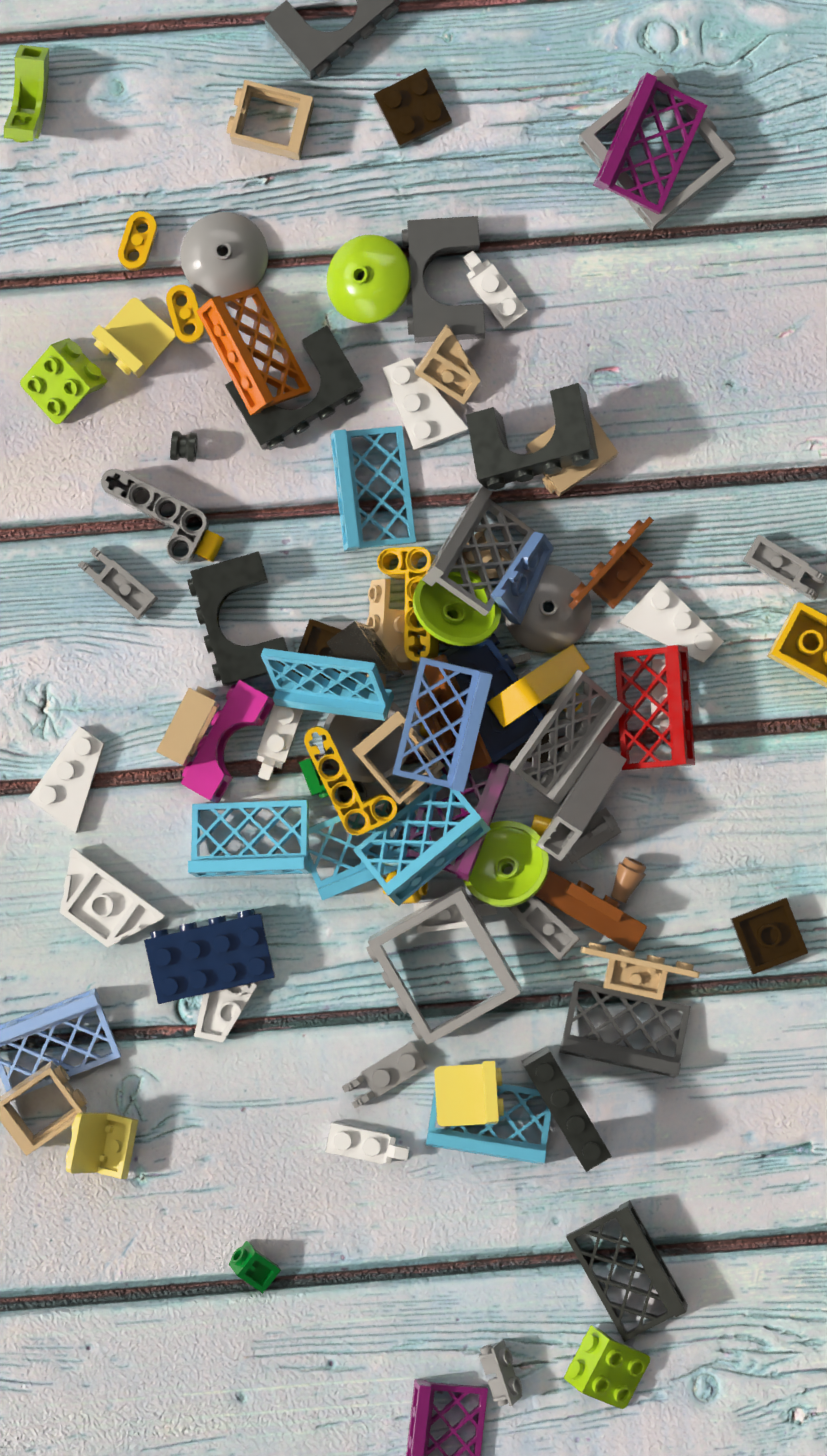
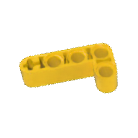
M423 547L388 548L379 554L377 565L381 572L391 578L405 579L404 650L410 660L419 664L420 657L433 658L438 656L439 639L428 633L423 626L417 627L418 619L413 608L414 591L419 581L425 576L436 555ZM427 556L425 567L418 569L419 559ZM398 557L399 564L397 568L390 570V562ZM423 646H425V651H421L420 655H418V650H422Z
M572 644L488 701L487 704L501 725L505 727L568 684L577 669L584 673L590 667L575 645Z
M314 726L308 729L304 737L306 749L346 831L352 835H361L391 821L397 814V805L394 799L388 794H378L362 802L330 733L322 726ZM317 732L319 736L325 735L326 739L323 740L325 750L327 751L331 747L334 752L326 753L317 760L315 754L321 753L316 744L311 745L309 743L313 739L312 733ZM327 759H334L339 763V770L333 775H327L322 770L323 762ZM340 786H347L352 790V796L346 802H340L335 797V791ZM381 800L389 801L392 805L390 813L385 816L378 815L375 812L377 802ZM353 813H360L365 818L364 825L358 829L352 828L348 824V818Z

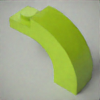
M20 45L14 57V94L11 110L4 125V138L13 139L19 143L34 141V138L39 139L44 121L49 80V48Z

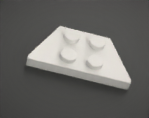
M72 848L69 855L68 872L65 878L64 895L60 907L62 915L107 948L164 919L166 916L164 913L75 848Z

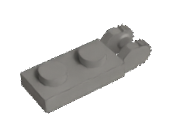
M759 534L743 559L750 566L793 591L796 589L799 593L813 600H816L819 594L811 587H807L800 582L804 573L817 583L825 584L827 581V577L811 568L809 563Z
M93 547L90 550L92 556L98 561H102L106 567L100 574H97L87 562L81 561L78 566L94 579L93 582L135 618L140 620L156 602L158 597L113 559L109 560L97 548Z
M532 897L527 900L531 905L523 913L516 906L507 907L517 917V921L558 960H561L580 940L537 898L534 899Z
M411 1041L363 1070L361 1075L346 1083L342 1088L344 1092H350L362 1082H367L371 1090L364 1095L358 1096L352 1102L354 1108H357L374 1097L378 1098L427 1068Z

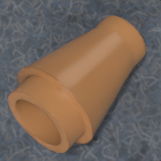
M625 857L623 862H619L610 896L620 902L627 903L630 895L646 876L644 873L646 866L637 860Z

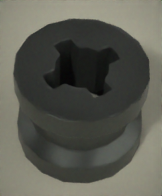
M173 431L170 459L177 461L179 458H185L188 462H195L198 441L197 433L191 432L188 435H182L180 431Z
M352 780L362 802L365 801L367 790L364 784ZM340 786L337 790L338 800L340 802L348 801L352 796V790L347 786Z

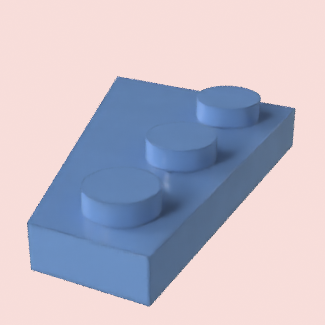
M534 532L491 594V597L511 623L521 625L554 549L543 533Z

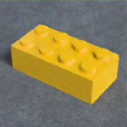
M801 602L795 603L767 657L827 688V616Z

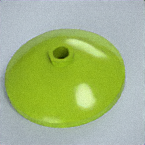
M362 235L353 238L340 247L330 262L326 283L328 295L336 310L352 321L364 324L383 321L392 316L402 306L408 295L411 284V270L408 259L397 244L385 237ZM364 271V278L358 280V274Z
M468 571L471 583L482 582L480 576ZM460 572L449 573V579L456 584H463ZM421 579L413 594V608L420 624L432 636L448 644L472 646L482 643L495 632L500 622L501 608H499L496 602L489 613L484 616L437 582L431 587ZM474 590L476 598L486 604L485 590Z
M516 821L491 823V830L486 835L468 882L463 881L470 893L487 905L494 907L516 906L532 898L543 886L549 871V855L536 845L541 837L529 826ZM506 867H513V871L510 874L503 873Z

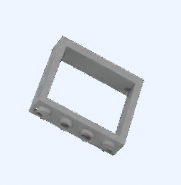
M660 68L653 74L657 77V81L681 92L678 89V81L671 73L666 74ZM635 90L579 135L578 143L599 168H601L608 150L596 135L626 111ZM689 105L678 107L689 122L694 120L697 109ZM702 117L697 132L721 159L663 206L660 214H656L625 198L651 231H654L734 165L736 160L734 154L736 152L733 146L727 140L722 141L715 133L717 129L709 118ZM626 172L619 175L615 184L626 190L636 187L634 181ZM637 190L632 192L639 196Z
M463 885L369 937L368 954L374 963L379 961L384 970L381 975L389 989L394 987L399 996L396 998V1001L404 1014L409 1013L414 1021L411 1027L419 1040L423 1038L427 1045L521 994L519 982ZM456 904L503 985L504 990L431 1030L382 944Z

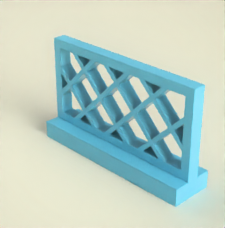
M402 426L346 431V429L334 430L330 435L344 552L363 548L416 543ZM396 434L397 447L391 454L378 444L383 435ZM379 435L375 441L369 437ZM363 437L371 444L363 456L352 449L351 438ZM374 447L387 457L379 469H376L365 460ZM397 451L399 460L394 457ZM353 456L359 460L355 466ZM390 460L400 467L401 475L395 483L381 473ZM361 463L375 473L366 486L356 479L355 470ZM377 476L391 486L382 499L368 488ZM400 481L402 482V489L397 486ZM357 486L362 489V491L359 494L357 492ZM393 489L401 494L404 499V505L398 512L385 502ZM364 492L378 502L369 515L359 507L358 500ZM381 505L394 515L385 528L372 518ZM404 509L406 518L401 515ZM360 514L365 518L362 524ZM397 518L407 526L408 537L397 538L388 531ZM369 521L381 531V534L374 541L363 542L362 528ZM384 534L390 538L380 540L384 536Z
M263 648L261 657L276 689L273 696L275 706L386 720L394 694L392 690L385 689L375 663ZM331 668H335V669H337L338 671H340L341 673L339 674L338 672L334 671V670L331 669ZM293 669V670H295L296 672L300 673V674L303 675V676L301 677V676H299L298 674L294 673V672L291 671V670ZM359 672L368 673V674H369V677H366V676H364L363 674H361V673H359ZM319 673L323 674L331 680H327L326 678L319 675ZM347 677H350L354 681L358 682V684H355L351 680L347 679Z
M444 774L443 776H441L440 779H445V780H446V779H447L446 774ZM432 784L411 803L400 810L391 821L382 825L353 849L382 886L386 894L398 906L491 830L460 791L449 788V802L435 801L437 792L444 786ZM419 807H428L426 821L412 820L414 811ZM434 808H447L445 821H432ZM454 808H466L470 813L461 822H452ZM396 826H405L402 840H389L391 830ZM411 826L424 827L422 841L409 840ZM431 827L444 828L443 837L438 841H429ZM373 845L382 846L379 859H368L364 853ZM388 846H401L399 860L386 859ZM408 846L421 847L420 856L415 860H406ZM398 866L396 876L386 882L383 878L384 867Z
M401 788L397 792L401 793L405 788ZM381 800L377 802L375 807L383 803L385 804L382 810L375 808V812L379 813L380 816L388 815L389 813L385 811L389 801ZM415 812L413 813V819H412V820L415 819V816H416ZM353 813L349 816L357 815L355 822L348 819V824L353 825L352 828L356 829V827L360 828L363 826L358 823L361 816L360 813ZM339 815L309 827V834L315 832L325 836L320 852L309 849L311 874L322 901L375 879L362 861L355 866L342 862L348 846L355 849L357 845L350 843L352 834H349L347 841L330 835L334 824L341 821ZM330 826L327 833L320 831L321 829ZM402 826L397 827L394 837L390 836L389 840H398L397 837ZM379 827L374 828V830L372 829L368 832L373 834ZM418 827L417 832L421 831L422 828ZM296 836L301 848V840ZM423 836L419 837V839L417 840L422 841ZM328 839L345 845L339 860L323 854ZM390 846L386 859L399 860L401 847L393 849L394 846ZM410 847L411 850L420 853L421 847ZM370 849L364 853L366 857L368 854L374 856L372 859L380 858L379 854L369 851ZM310 853L317 856L315 864L311 858ZM406 856V860H415ZM320 858L337 864L333 875L322 880L316 869ZM340 866L348 868L346 870L338 872ZM385 866L383 875L397 870L398 866Z
M288 800L192 804L191 861H188V873L195 877L311 874V861H309V801ZM275 808H283L279 813L275 810ZM291 808H301V819L292 827L283 816ZM247 809H254L250 814L246 811ZM262 809H270L276 816L263 828L254 817ZM219 810H225L222 814L218 812ZM233 810H241L247 817L235 829L226 818ZM200 811H212L218 817L207 830L200 824ZM281 820L290 830L277 842L268 831ZM252 821L261 831L249 843L240 832ZM223 822L232 833L220 844L211 833ZM300 827H301V835L297 832V830H298ZM293 834L301 840V853H288L282 847ZM266 835L275 846L267 854H259L253 847ZM237 836L246 847L238 855H231L225 847ZM209 837L217 848L210 856H200V845ZM280 849L284 854L275 853ZM251 850L255 855L246 854ZM221 851L225 854L224 856H218V855L220 854Z
M502 1084V1086H497V1090H500L497 1093V1097L505 1091L513 1092L520 1102L508 1112L504 1110V1116L499 1117V1122L506 1118L515 1131L507 1139L498 1138L492 1129L496 1124H486V1128L478 1134L469 1133L464 1126H460L463 1132L453 1131L457 1126H451L449 1129L435 1128L437 1113L434 1089L425 1146L543 1165L546 1158L551 1112L546 1105L545 1111L535 1117L526 1105V1102L534 1096L541 1097L537 1089ZM518 1093L529 1096L523 1100ZM520 1106H523L532 1120L518 1129L508 1115ZM542 1116H544L543 1127L538 1121ZM534 1122L542 1132L540 1144L528 1143L521 1133ZM489 1130L493 1137L484 1136L482 1134ZM518 1135L522 1142L511 1139Z

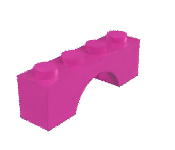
M241 680L237 684L232 685L227 692L226 704L222 710H219L214 715L211 722L213 727L208 736H204L200 740L195 759L186 765L182 773V777H184L181 782L182 785L215 803L220 802L233 779L224 762V750L229 738L243 727L262 726L275 704L273 698Z

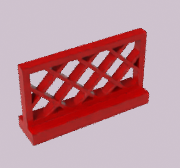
M672 645L663 648L614 652L617 701L629 709L628 713L625 710L619 718L621 756L627 759L622 770L695 765L688 647ZM665 654L666 666L658 674L648 664L655 655ZM642 656H647L644 661L640 658ZM633 657L641 664L631 677L624 671L623 658ZM644 669L655 677V680L646 690L635 681ZM659 682L667 688L668 694L661 704L650 695ZM631 685L642 693V696L633 706L626 701L625 696L626 691ZM646 698L658 707L648 720L637 711ZM661 712L669 717V726L663 733L652 724ZM633 714L645 723L635 736L627 727V722ZM648 728L659 736V739L650 749L639 740ZM663 741L671 747L672 760L662 761L654 754ZM637 744L646 754L639 763H630L629 751ZM650 757L655 760L654 762H647Z

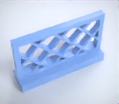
M96 988L0 1024V1047L10 1045L19 1049L13 1063L0 1057V1077L6 1092L13 1088L10 1081L13 1070L30 1076L36 1072L41 1059L48 1062L53 1061L57 1067L61 1065L64 1069H67L65 1071L70 1077L121 1057ZM96 1010L100 1020L96 1031L80 1025L85 1014ZM79 1017L77 1023L70 1021ZM64 1023L74 1027L68 1042L52 1035L56 1025ZM101 1027H103L105 1035L99 1033ZM51 1028L49 1034L43 1032V1030ZM77 1029L93 1036L88 1050L72 1044ZM37 1034L46 1038L41 1052L24 1046L28 1036ZM96 1038L109 1042L112 1052L104 1056L91 1052ZM23 1039L21 1044L15 1042L17 1040ZM49 1040L66 1047L60 1061L44 1054ZM69 1048L85 1055L80 1065L73 1067L63 1062ZM21 1051L38 1057L32 1071L16 1065ZM88 1056L94 1058L93 1060L86 1062ZM4 1066L10 1068L8 1074H7L6 1069H5ZM50 1076L46 1077L21 1095L50 1085L54 1081Z

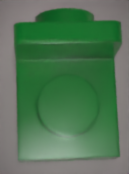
M308 758L299 762L311 796L318 794L320 799L328 797V792L325 786L320 783L321 778L312 759Z
M248 1241L233 1253L229 1262V1266L239 1278L262 1294L281 1271L277 1264L259 1253Z

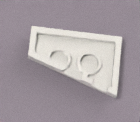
M409 357L385 366L382 369L413 451L469 431L468 427L436 388L415 374L417 365Z
M661 580L619 622V624L627 628L629 627L666 646L681 645L688 647V657L704 663L724 642Z
M79 726L28 799L77 833L105 744Z
M260 981L203 994L194 1036L223 1043Z

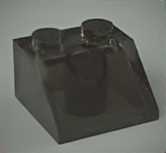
M354 621L326 642L331 649L328 652L330 657L373 662L376 664L380 675L397 678L404 675L372 626Z

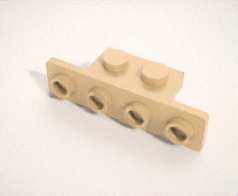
M378 579L371 581V586L368 590L370 607L366 623L368 645L365 650V658L367 662L376 664L385 687L386 669L412 670V660L406 656L404 650L405 610L389 609L390 579Z
M589 942L588 947L581 946V953L609 959L603 988L662 1000L668 972L699 978L700 972L693 970V964L677 961L676 966L664 964L665 958L647 955V959L644 960L635 958L636 952L618 948L616 954L607 952V946Z

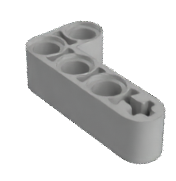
M110 469L103 474L101 485L110 497L174 529L167 544V553L174 562L182 565L193 560L196 555L195 552L206 530L209 528V522L203 512L119 469ZM120 477V482L129 488L128 493L119 487H115L112 490L113 487L109 484L111 479L116 481ZM140 490H147L150 494L149 500L144 504H137L135 502V495ZM167 503H172L176 506L175 514L169 518L163 517L161 515V508ZM194 516L202 519V526L197 531H191L187 528L188 520ZM182 542L188 544L189 551L186 556L176 557L173 550L176 544Z

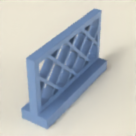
M420 657L392 772L393 775L464 792L491 684L492 674L490 672ZM425 665L438 667L444 678L428 687L423 678ZM443 669L451 670L454 672L447 676ZM459 673L472 675L469 688L458 694L449 679ZM422 681L426 689L419 693ZM447 681L455 696L440 705L431 690ZM429 693L437 707L421 716L416 708L417 699ZM467 694L466 701L464 704L460 697ZM458 699L464 709L462 717L451 723L442 708ZM415 711L419 718L412 722L413 714ZM440 711L448 725L432 734L424 719ZM422 722L430 736L414 745L408 736L410 728ZM460 723L457 734V732L454 729V726ZM451 729L456 737L455 746L443 752L435 738ZM408 740L409 744L411 745V748L405 751L406 743ZM433 740L441 754L425 763L417 749ZM414 751L422 766L412 772L400 769L403 757ZM453 752L450 763L446 756ZM444 758L449 766L446 780L434 777L428 768ZM425 769L428 775L419 774V772Z

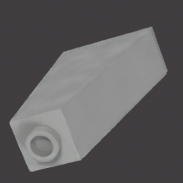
M602 743L536 845L562 861L585 830L627 759Z

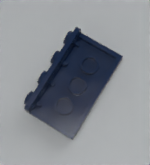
M494 633L482 643L472 646L454 645L442 654L446 656L451 664L483 670L492 674L479 733L493 762H496L527 741L547 714V711L539 703L505 727L501 725L487 702L518 681L513 672L517 667L507 653L502 656L496 646L500 642ZM459 673L455 676L461 692L469 688L472 675Z
M250 909L237 912V919L226 921L224 915L208 919L209 925L197 927V923L193 922L180 925V932L168 934L167 929L150 932L151 938L145 939L144 943L158 1004L275 978L262 913L255 914V910Z

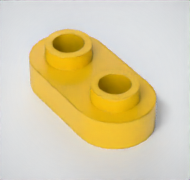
M135 212L127 221L118 250V257L121 264L128 270H139L148 261L157 233V223L148 212ZM141 224L148 226L147 231L144 233L138 232V226ZM131 252H138L139 257L137 260L132 261L129 259V254Z
M176 285L168 291L166 296V303L174 331L178 339L183 343L194 344L204 335V325L196 312L199 309L197 299L190 287ZM185 297L187 303L184 306L177 305L178 298ZM187 325L195 327V331L192 334L185 333L184 330Z

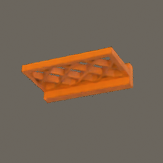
M258 287L222 298L220 295L213 297L196 311L251 416L260 413L267 407L302 396L312 390ZM247 298H253L257 306V312L245 306ZM225 305L237 310L235 319L231 317ZM243 314L254 320L253 328L241 322ZM260 323L268 327L271 333L270 338L258 332ZM239 330L251 336L249 345L244 342ZM256 340L268 346L266 354L255 349ZM274 350L282 354L284 363L272 358ZM253 357L264 362L262 371L258 369ZM270 366L281 371L280 380L268 374ZM287 375L295 379L299 387L298 389L286 384ZM266 383L278 388L275 397L272 396Z

